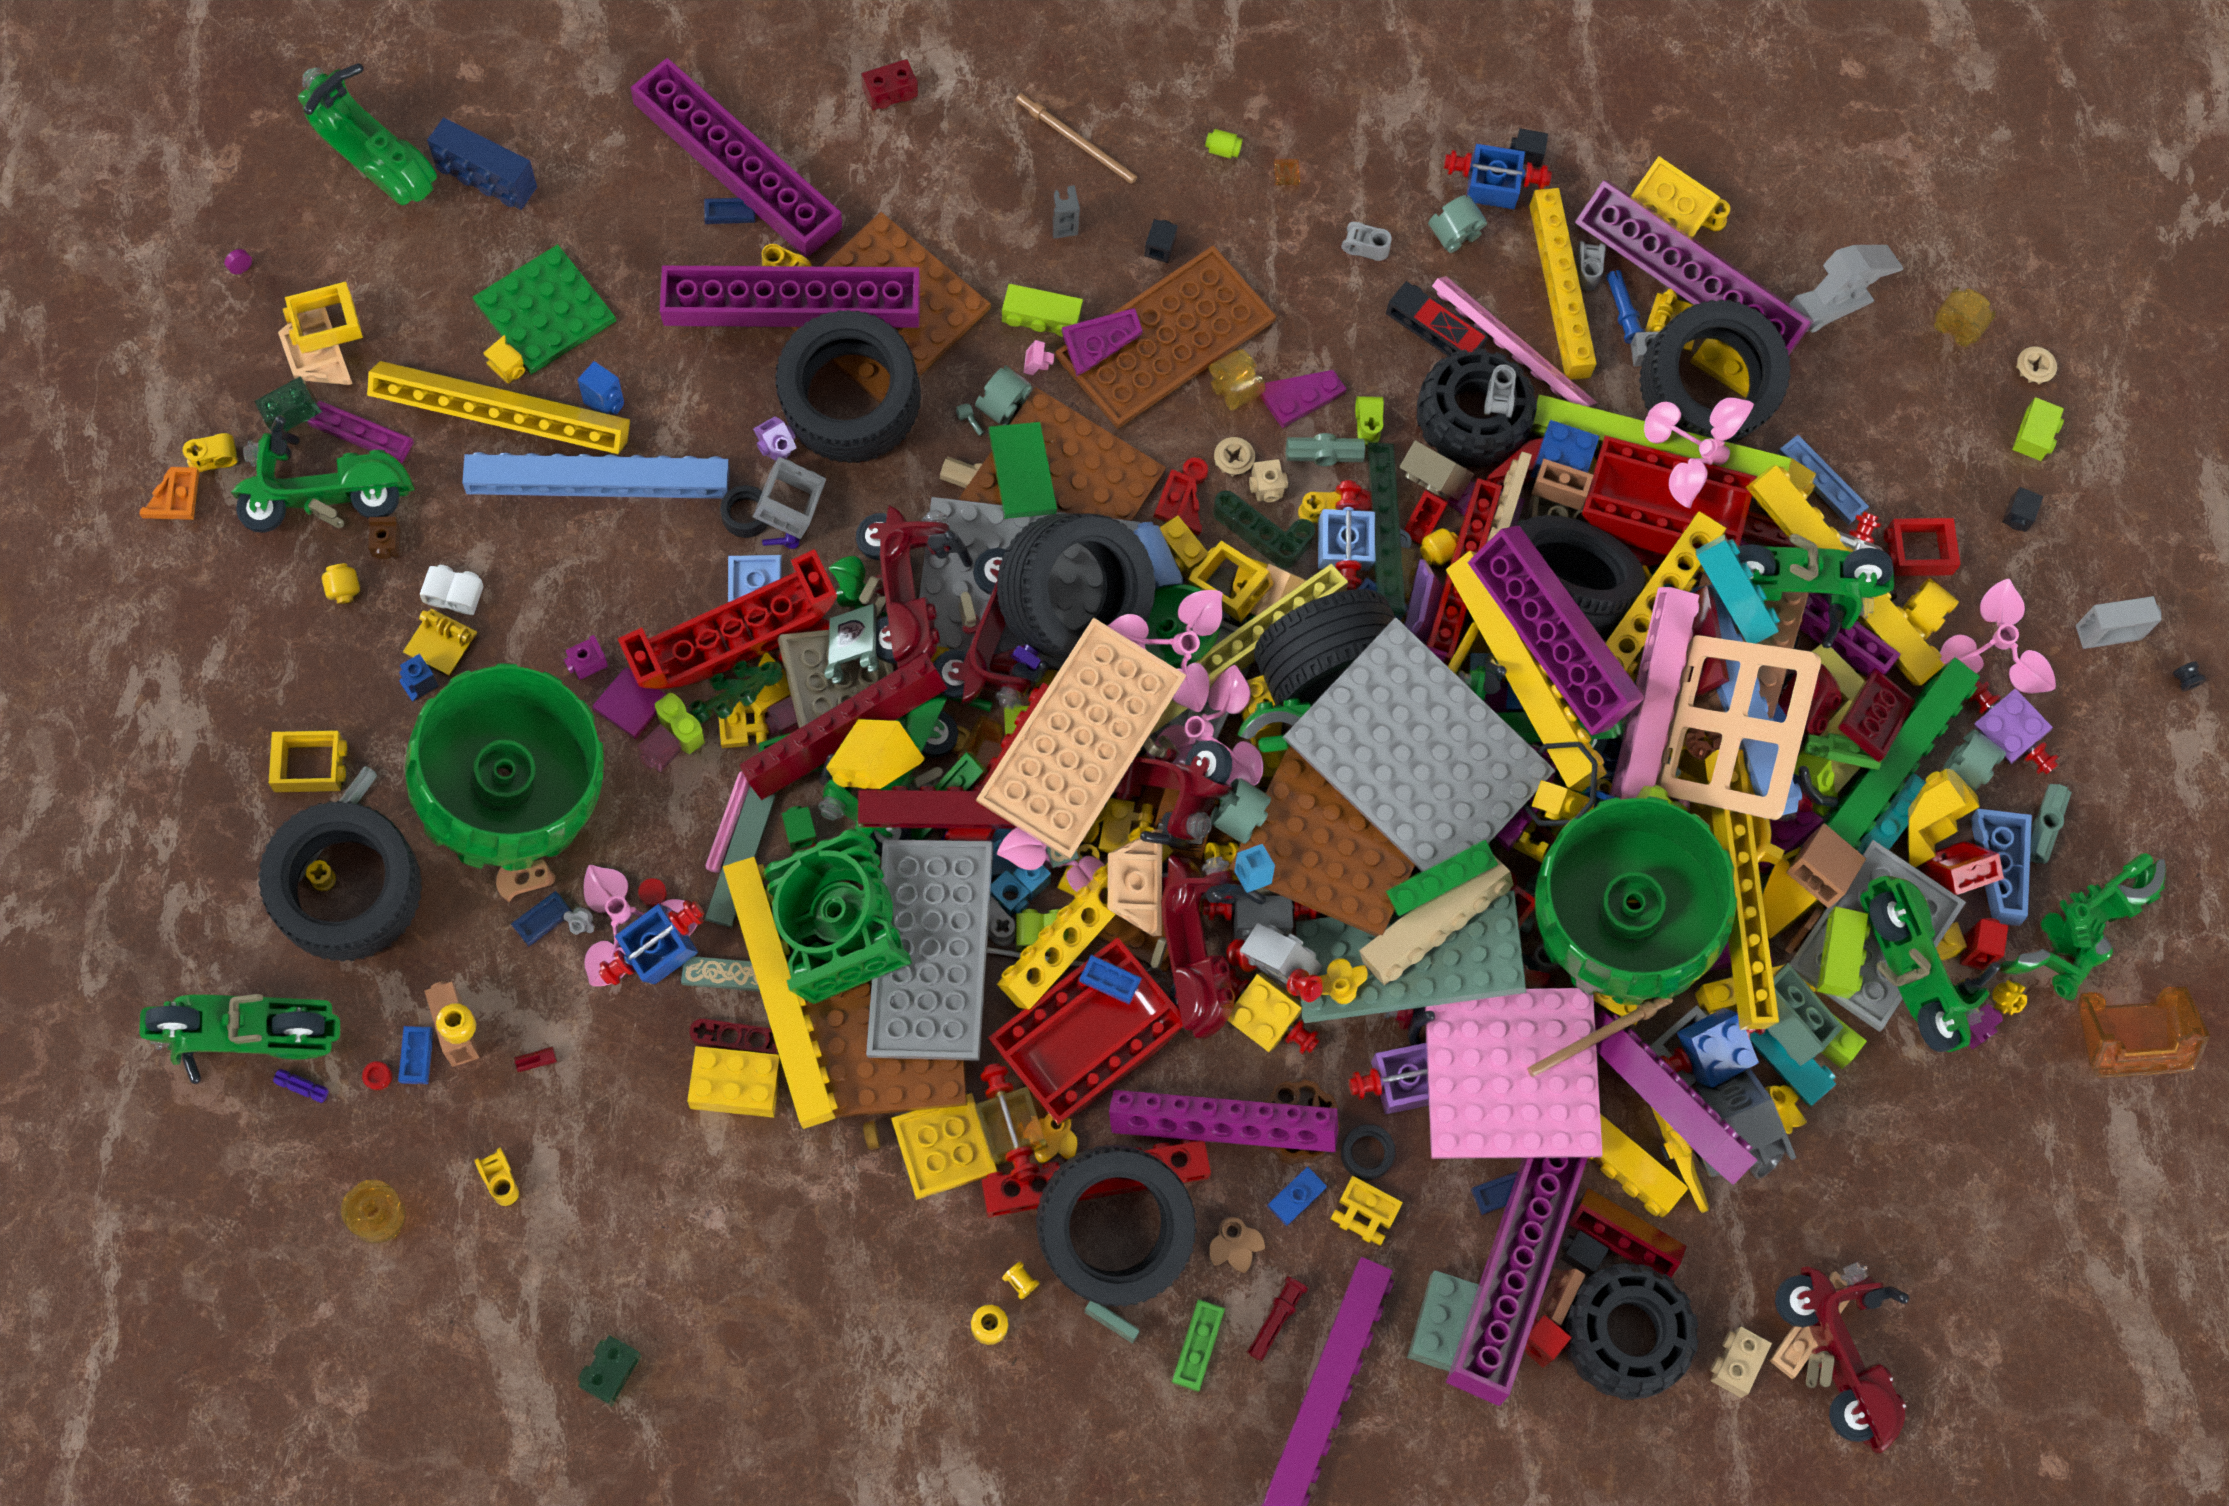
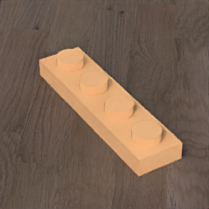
M1836 1271L1832 1272L1828 1277L1835 1289L1844 1288L1850 1284L1849 1281ZM1849 1301L1839 1303L1838 1309L1840 1314ZM1793 1326L1769 1360L1791 1379L1797 1376L1812 1354L1813 1348L1818 1346L1809 1326L1803 1328Z

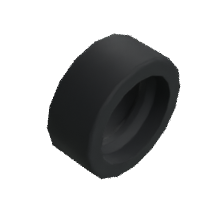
M743 485L734 487L725 494L721 501L720 511L723 525L728 532L737 537L749 538L757 536L766 529L768 524L758 519L751 523L743 524L734 521L730 515L731 507L738 501L747 499L758 503L762 494L761 490L754 486Z
M1363 1124L1354 1128L1346 1136L1341 1147V1160L1345 1169L1352 1176L1361 1180H1374L1382 1177L1390 1169L1396 1156L1395 1144L1391 1135L1384 1128L1374 1124ZM1371 1136L1382 1143L1384 1158L1378 1166L1364 1168L1354 1161L1352 1147L1357 1139Z

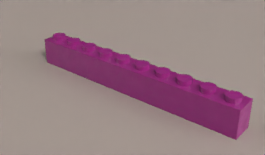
M1360 1257L1261 1506H1307L1311 1496L1306 1493L1310 1482L1316 1483L1320 1474L1321 1467L1317 1466L1321 1455L1326 1456L1332 1440L1328 1439L1331 1428L1337 1429L1343 1413L1338 1411L1342 1401H1348L1353 1386L1349 1385L1352 1374L1358 1375L1364 1359L1359 1358L1362 1348L1368 1349L1374 1333L1369 1330L1372 1322H1378L1384 1306L1380 1305L1383 1294L1388 1296L1394 1280L1390 1279L1393 1270L1363 1257Z

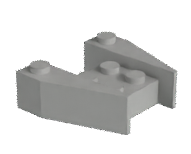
M1852 245L1838 249L1823 265L1828 275L1813 291L1797 295L1789 304L1814 320L1806 331L1813 333L1824 325L1871 304L1874 299L1866 288L1880 277L1902 271L1904 268L1888 245Z

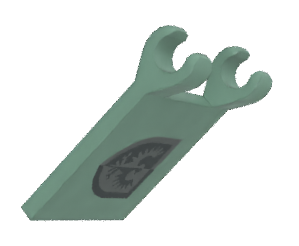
M875 604L830 618L829 658L824 675L827 679L833 678V684L843 681V672L840 664L861 657L860 665L862 667L868 666V672L879 669L876 655L877 606Z

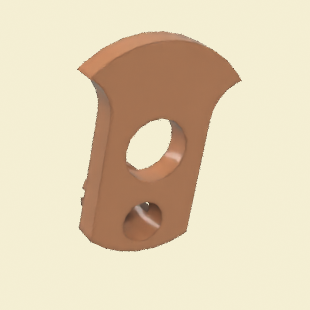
M541 859L534 861L532 866L527 869L508 871L501 867L497 875L496 885L500 895L510 903L511 899L517 894L551 886L555 881V874L550 871L547 863ZM522 873H529L528 881L519 885L517 883L518 877Z
M1816 907L1793 936L1785 951L1790 954L1792 952L1796 954L1804 942V936L1811 930L1821 915L1822 910Z

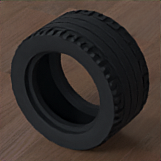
M1720 299L1718 301H1703L1700 304L1688 307L1674 317L1655 336L1643 356L1644 360L1641 362L1642 368L1639 372L1641 375L1639 383H1641L1640 392H1642L1641 397L1645 402V408L1650 411L1658 403H1673L1681 412V417L1675 425L1676 427L1686 432L1714 438L1711 434L1714 426L1710 423V416L1713 410L1698 404L1684 389L1679 376V358L1687 342L1703 338L1719 340L1738 352L1745 362L1749 374V391L1746 401L1752 402L1754 406L1740 429L1731 438L1724 440L1729 443L1740 441L1771 418L1774 412L1779 409V405L1783 402V397L1787 394L1786 389L1789 388L1788 380L1791 377L1789 374L1791 366L1789 365L1788 349L1785 347L1780 332L1778 333L1776 326L1769 319H1766L1762 313L1754 308H1750L1746 304H1741V302L1735 303L1732 300L1724 301Z
M838 310L837 312H828L821 314L817 318H812L809 322L804 323V326L799 327L791 335V339L785 343V347L781 351L782 355L778 358L779 364L776 365L775 385L777 396L789 426L800 442L805 444L807 449H811L816 455L819 454L823 458L827 457L831 461L860 463V461L876 459L878 456H883L888 451L893 450V447L898 446L906 438V434L912 430L911 427L915 424V418L918 417V409H920V381L915 361L907 342H905L904 337L899 334L897 329H893L891 324H887L882 318L879 319L876 315H869L867 312ZM844 355H862L880 363L890 374L887 394L879 406L869 414L852 420L829 418L814 409L808 402V392L811 381L817 371L834 358Z
M1061 513L1038 518L1036 522H1031L1028 526H1025L1011 540L999 566L997 596L1005 623H1007L1008 628L1014 632V636L1019 638L1021 643L1049 657L1067 659L1093 618L1108 626L1120 616L1134 614L1141 617L1147 623L1155 598L1154 569L1148 551L1131 529H1128L1124 523H1120V521L1109 516ZM1078 543L1093 554L1100 566L1103 576V594L1099 607L1091 619L1084 625L1072 630L1062 623L1055 614L1049 599L1048 583L1052 567L1057 558L1067 548Z
M1544 515L1532 517L1518 524L1517 526L1522 528L1606 643L1645 588L1646 578L1644 570L1637 557L1626 545L1609 533L1580 520L1563 516Z
M1366 589L1337 592L1299 606L1270 625L1257 641L1254 657L1261 675H1264V680L1275 705H1283V700L1300 698V703L1309 701L1313 705L1395 618L1387 599L1376 591Z
M329 801L326 804L318 803L315 806H309L304 811L300 810L296 815L293 814L290 817L291 819L283 822V825L277 828L276 834L271 836L269 844H266V851L261 856L262 862L259 865L261 868L258 873L260 881H258L261 890L260 896L263 898L262 902L273 922L297 947H300L306 953L309 952L311 955L325 960L329 958L331 961H355L357 958L365 959L366 956L371 957L374 953L382 952L384 948L390 947L394 940L397 941L398 937L405 933L406 927L411 925V920L415 917V911L419 907L418 901L421 900L420 891H422L420 884L422 879L418 862L401 831L385 815L380 814L379 811H373L371 807L362 806L360 803L353 804L351 801H347V803L342 801ZM342 842L363 844L378 852L382 856L385 865V881L378 899L367 911L350 920L328 922L318 920L302 910L298 898L299 878L306 863L317 852L327 846Z
M1097 1146L1077 1153L1072 1158L1070 1157L1067 1162L1060 1165L1057 1171L1055 1170L1051 1179L1047 1181L1048 1184L1044 1187L1042 1196L1039 1199V1206H1037V1238L1042 1254L1053 1273L1067 1288L1078 1296L1105 1306L1112 1305L1117 1307L1122 1305L1124 1307L1131 1304L1137 1305L1138 1302L1142 1301L1144 1303L1150 1298L1157 1297L1156 1294L1159 1292L1162 1294L1168 1286L1173 1285L1172 1282L1175 1279L1177 1280L1179 1274L1185 1270L1184 1266L1186 1262L1189 1263L1190 1254L1194 1250L1192 1248L1193 1243L1196 1240L1195 1233L1197 1228H1195V1223L1197 1221L1195 1218V1208L1192 1205L1193 1201L1184 1183L1170 1167L1158 1158L1129 1146ZM1108 1178H1130L1145 1185L1158 1204L1161 1226L1157 1242L1147 1257L1130 1268L1120 1271H1105L1094 1268L1082 1261L1073 1248L1069 1231L1073 1207L1082 1193L1093 1184Z

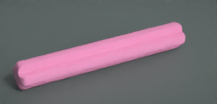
M742 771L738 774L706 863V869L714 873H719L750 787Z

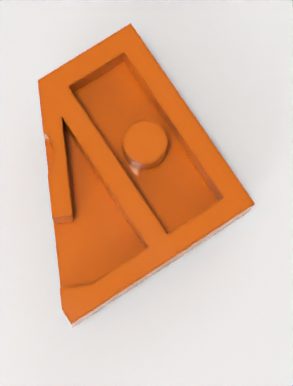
M170 467L164 475L162 483L157 485L152 492L153 498L146 508H141L140 516L145 519L194 520L200 473L198 468Z

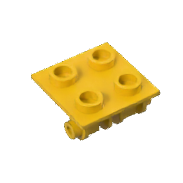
M1668 289L1663 294L1657 293L1645 331L1660 332L1680 312L1693 305L1677 300L1676 292L1672 289ZM1695 340L1687 342L1683 349L1691 351Z
M430 609L428 612L424 610L419 617L422 623L403 653L411 657L420 654L428 666L450 676L476 636L477 631L433 609Z

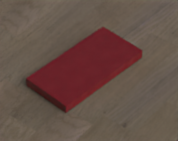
M1705 586L1694 592V594L1699 595V610L1694 617L1692 638L1698 635L1722 639L1713 588ZM1712 657L1704 659L1695 698L1729 681L1725 659ZM1691 667L1688 682L1691 681L1694 667Z
M1874 668L1867 675L1840 722L1838 729L1879 763L1886 757L1915 700L1877 668Z

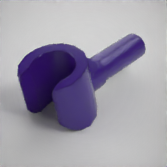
M786 533L785 538L763 539L762 544L763 546L784 545L789 549H795L798 547L800 539Z

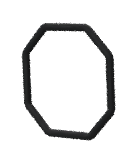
M1580 742L1544 744L1537 751L1540 756L1546 749L1578 747L1592 763L1590 801L1575 816V818L1579 819L1588 812L1596 800L1597 760ZM1528 801L1523 805V808L1539 826L1566 825L1570 821H1541L1528 805Z

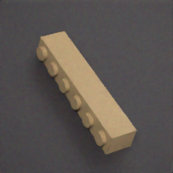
M1495 857L1498 863L1497 866L1412 909L1386 929L1383 936H1377L1359 950L1363 964L1384 986L1390 981L1396 980L1406 968L1418 963L1433 947L1440 946L1447 936L1455 930L1463 928L1474 915L1485 911L1489 904L1497 897L1505 895L1513 886L1510 870Z

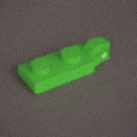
M1828 733L1827 736L1809 734L1804 743V753L1876 770H1879L1881 762L1878 763L1846 736Z

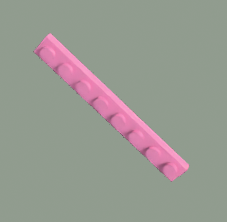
M1447 276L1437 278L1432 287L1437 290V295L1447 302L1450 301L1456 306L1455 309L1460 315L1472 319L1475 322L1474 326L1480 328L1484 333L1491 335L1494 338L1493 342L1497 346L1510 351L1513 354L1512 358L1516 362L1528 366L1532 370L1531 374L1538 380L1547 382L1554 394L1560 397L1563 396L1571 403L1591 408L1595 407L1598 402Z

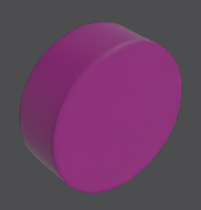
M236 249L227 255L224 264L230 273L238 275L249 269L252 264V258L246 250Z

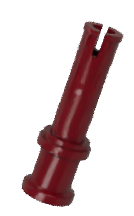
M1286 1276L1284 1279L1286 1283L1278 1297L1273 1298V1308L1264 1321L1253 1343L1246 1351L1247 1354L1260 1362L1264 1360L1267 1351L1273 1344L1288 1316L1295 1314V1306L1302 1294L1308 1291L1304 1284L1292 1277Z

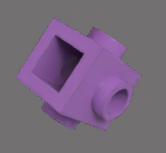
M776 416L753 429L759 439L757 446L763 456L767 455L775 461L778 457L785 459L791 454V451L797 448L793 441L796 438L793 430Z

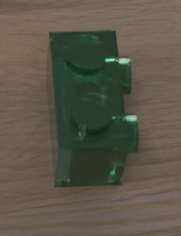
M301 376L254 401L270 430L275 418L279 415L284 416L286 419L283 429L287 432L322 412L312 390Z
M608 1335L606 1340L601 1339L593 1353L596 1357L590 1366L586 1365L578 1377V1381H580L578 1387L581 1391L612 1407L642 1355L634 1348Z

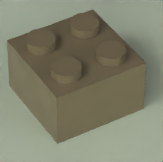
M1416 440L1399 467L1407 472L1405 477L1447 501L1450 497L1459 501L1474 473Z

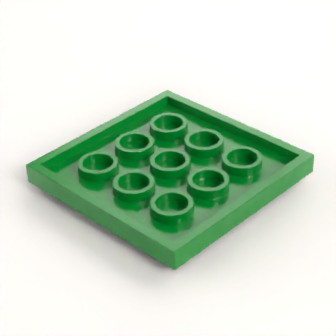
M558 244L472 297L474 303L501 337L505 335L508 345L510 344L522 355L523 365L531 375L616 322L614 314Z

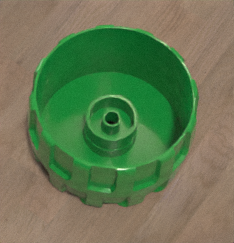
M498 663L494 667H487L473 672L467 670L450 679L449 685L441 690L434 699H428L422 707L406 751L405 779L410 806L415 809L417 815L424 823L425 835L437 847L443 844L456 853L462 863L482 869L485 864L501 866L508 871L527 869L532 866L534 860L544 856L553 857L564 851L590 818L598 801L603 781V743L598 740L594 726L595 716L586 702L579 700L570 689L562 684V680L546 671L541 673L536 670L518 667L517 664ZM501 768L508 769L511 775L502 777L497 773V770Z
M1648 796L1646 799L1630 798L1620 800V798L1615 797L1599 802L1596 808L1585 813L1579 819L1572 818L1559 832L1555 842L1547 852L1539 871L1535 890V912L1544 940L1546 954L1553 964L1559 963L1571 975V981L1575 987L1591 996L1595 992L1610 996L1616 1003L1621 1005H1641L1644 1000L1649 998L1670 999L1684 992L1704 975L1719 958L1731 934L1736 913L1737 898L1735 897L1733 882L1735 868L1729 852L1723 850L1716 837L1709 830L1710 826L1695 813L1691 815L1685 810L1669 804L1668 800ZM1636 900L1640 903L1641 908L1632 910L1627 906L1626 902Z

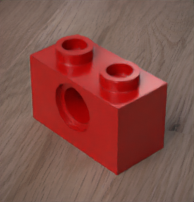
M1984 918L1977 922L1964 934L1967 948L1961 952L1960 965L1984 970L1990 963L1999 961L2005 953L2009 925L2001 924L1999 920L1994 918Z
M1544 1314L1539 1320L1534 1319L1524 1352L1544 1368L1555 1359L1572 1337Z

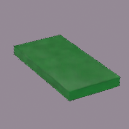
M1041 423L990 426L989 437L1004 519L1056 514L1057 506Z

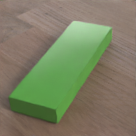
M1198 1299L1172 1383L1197 1392L1200 1391L1225 1308Z

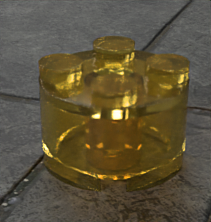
M1956 287L1935 313L1936 322L1934 327L1941 333H1949L1954 336L1955 341L1959 345L1967 347L1970 343H1975L1979 340L1995 318L1996 313L1995 310L1993 312L1990 311L1988 307L1991 303L1980 293L1966 288L1965 291H1958L1960 287Z
M1243 349L1233 351L1209 365V370L1214 378L1211 381V386L1217 395H1223L1227 406L1232 411L1265 392L1262 375L1257 377L1254 371L1257 367L1256 363Z
M365 1180L357 1184L356 1187L345 1195L341 1205V1216L347 1228L358 1239L367 1243L377 1244L394 1239L398 1235L405 1221L406 1209L402 1198L391 1186L380 1180ZM375 1207L379 1209L378 1213H374L371 1217L369 1212H373Z

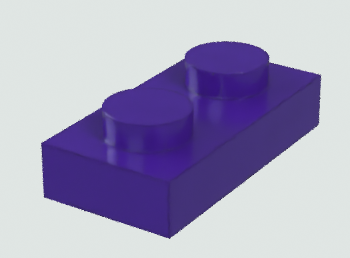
M1026 644L1023 648L1018 645L1010 656L1019 663H1024L1032 671L1037 668L1041 661L1037 657L1039 652Z

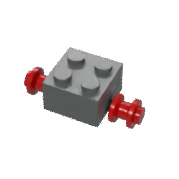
M1245 896L1237 897L1232 904L1211 903L1208 899H1203L1202 902L1203 915H1208L1209 921L1213 920L1215 915H1224L1226 920H1231L1232 913L1233 941L1239 938L1246 941L1257 923L1267 928L1271 924L1280 929L1284 936L1288 937L1293 929V920H1298L1300 915H1308L1310 920L1316 919V915L1321 913L1284 896H1265L1266 902L1262 905L1253 902Z

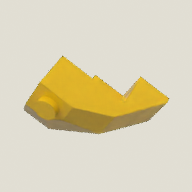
M1945 769L1941 772L1936 771L1930 774L1925 779L1926 784L1908 808L1909 864L1914 868L1936 856L1934 844L1958 832L1956 820L1980 807L1977 794L1954 770Z

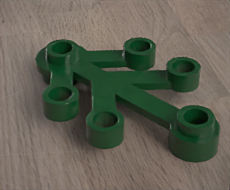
M746 661L736 663L733 667L734 673L738 678L751 676L747 680L726 679L723 673L714 675L709 681L714 690H728L706 702L701 699L693 701L688 708L690 710L689 714L693 715L701 724L712 716V708H714L720 719H724L732 714L734 707L739 701L743 706L751 705L755 702L757 695L764 686H772L782 679L783 673L780 663L766 662L760 667L749 666Z

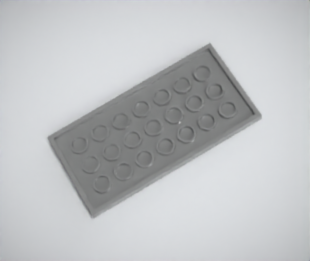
M883 840L881 870L884 874L882 880L890 892L893 903L891 925L899 930L903 949L910 953L912 963L872 980L866 1052L868 1058L980 1060L993 860L992 841Z

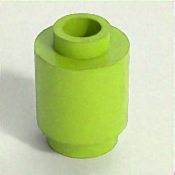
M1214 129L1213 133H1208L1205 147L1209 148L1208 153L1230 159L1232 157L1238 158L1243 138L1237 137V134Z

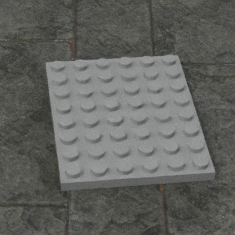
M931 498L929 522L941 520L943 523L948 524L950 530L955 531L959 535L973 560L971 567H965L958 553H949L946 558L940 559L935 554L932 555L928 547H925L919 598L926 597L930 604L933 603L935 605L937 619H933L934 627L938 629L940 635V643L937 646L947 647L949 651L960 650L968 652L975 633L968 635L962 631L963 624L958 608L961 602V594L963 592L970 594L974 612L980 621L991 596L982 591L975 582L973 575L975 561L980 554L988 549L997 547L1006 549L1009 547L1011 540L1025 526L1047 515L1004 519L1002 505ZM1115 519L1120 521V523H1124L1132 531L1138 529L1140 522ZM1078 543L1067 548L1057 558L1052 567L1048 583L1049 599L1055 614L1062 623L1072 630L1084 625L1091 619L1099 607L1103 594V576L1100 566L1093 554ZM1007 623L994 654L1016 648L1018 645H1025L1019 641V638L1014 636V632L1008 628ZM1041 653L1037 655L1041 661L1048 662L1049 668L1061 669L1066 661L1063 658L1049 657Z
M1394 618L1282 737L1421 871L1482 840H1486L1489 843L1538 789L1540 781H1546L1555 772V769L1397 618Z

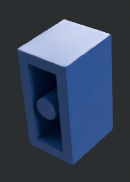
M593 361L577 379L583 403L596 412L609 415L617 414L624 404L619 378Z

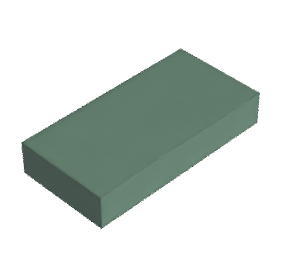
M1090 1301L1085 1308L1087 1315L1132 1344L1134 1343L1139 1334L1137 1327L1099 1303L1096 1304Z

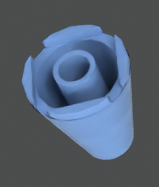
M1153 522L1139 524L1138 529L1133 532L1139 537L1140 542L1144 544L1152 561L1155 589L1169 585H1184V579L1160 527L1154 526Z

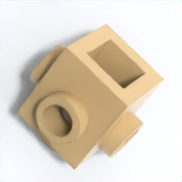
M1279 459L1255 462L1251 473L1252 477L1249 478L1251 493L1256 494L1257 502H1275L1283 498L1284 489L1288 488V479L1286 473H1282Z

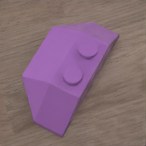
M1420 559L1414 577L1408 604L1410 608L1406 613L1404 626L1424 645H1427L1443 585L1426 560Z

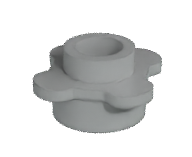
M578 907L573 912H565L564 919L568 921L569 930L573 934L578 935L581 932L592 933L595 926L592 924L593 916L587 909Z

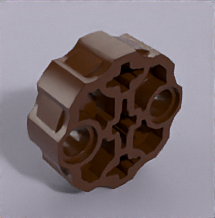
M1305 1079L1301 1082H1282L1274 1087L1273 1092L1266 1100H1263L1265 1103L1308 1106V1100L1312 1099L1311 1106L1319 1107L1320 1105L1325 1108L1338 1109L1337 1102L1331 1094H1327L1320 1089L1318 1083ZM1278 1094H1289L1292 1098V1102H1281L1278 1098ZM1338 1118V1134H1339L1341 1124H1340L1339 1118ZM1264 1146L1265 1150L1275 1154L1279 1161L1290 1165L1304 1162L1311 1164L1323 1158L1326 1151L1314 1153L1304 1149Z

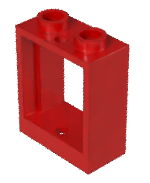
M1954 518L1893 519L1884 530L1883 538L1884 542L1888 544V555L1892 559L1894 576L1953 575L1961 565ZM1936 532L1940 559L1905 560L1902 533Z
M1966 841L1936 850L1935 857L1919 865L1920 872L1954 895H1959L2004 879L1999 853Z

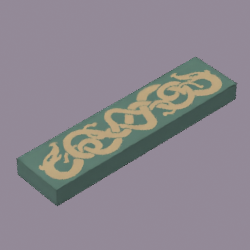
M692 957L683 964L682 985L760 992L751 961Z

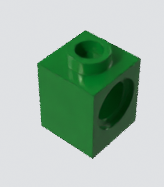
M794 806L789 808L787 812L782 813L791 852L808 848L813 843L817 844L809 807Z

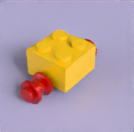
M1232 968L1229 971V976L1235 995L1234 1003L1236 1002L1227 1021L1268 1052L1274 1050L1287 1033L1289 1034L1285 1039L1287 1044L1294 1041L1300 1046L1299 1053L1302 1055L1306 1051L1311 1053L1320 1042L1316 1038L1319 1032L1315 1030L1310 1033L1304 1029V1021L1302 1019L1296 1025L1293 1024L1302 1012L1301 1001L1263 972L1257 974L1252 982L1248 978L1241 981L1236 977L1237 970Z

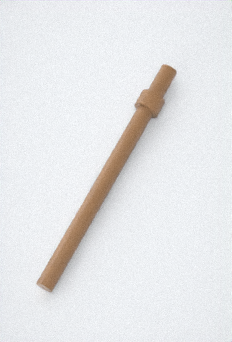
M1022 93L1016 97L1015 101L1029 110V114L1035 119L1043 120L1130 184L1136 181L1137 176L1048 113L1046 107L1042 104L1033 102Z
M1658 997L1651 1002L1646 1000L1641 1005H1637L1636 1010L1527 1068L1529 1075L1535 1077L1635 1022L1656 1015V1011L1673 1002L1672 998L1662 999Z

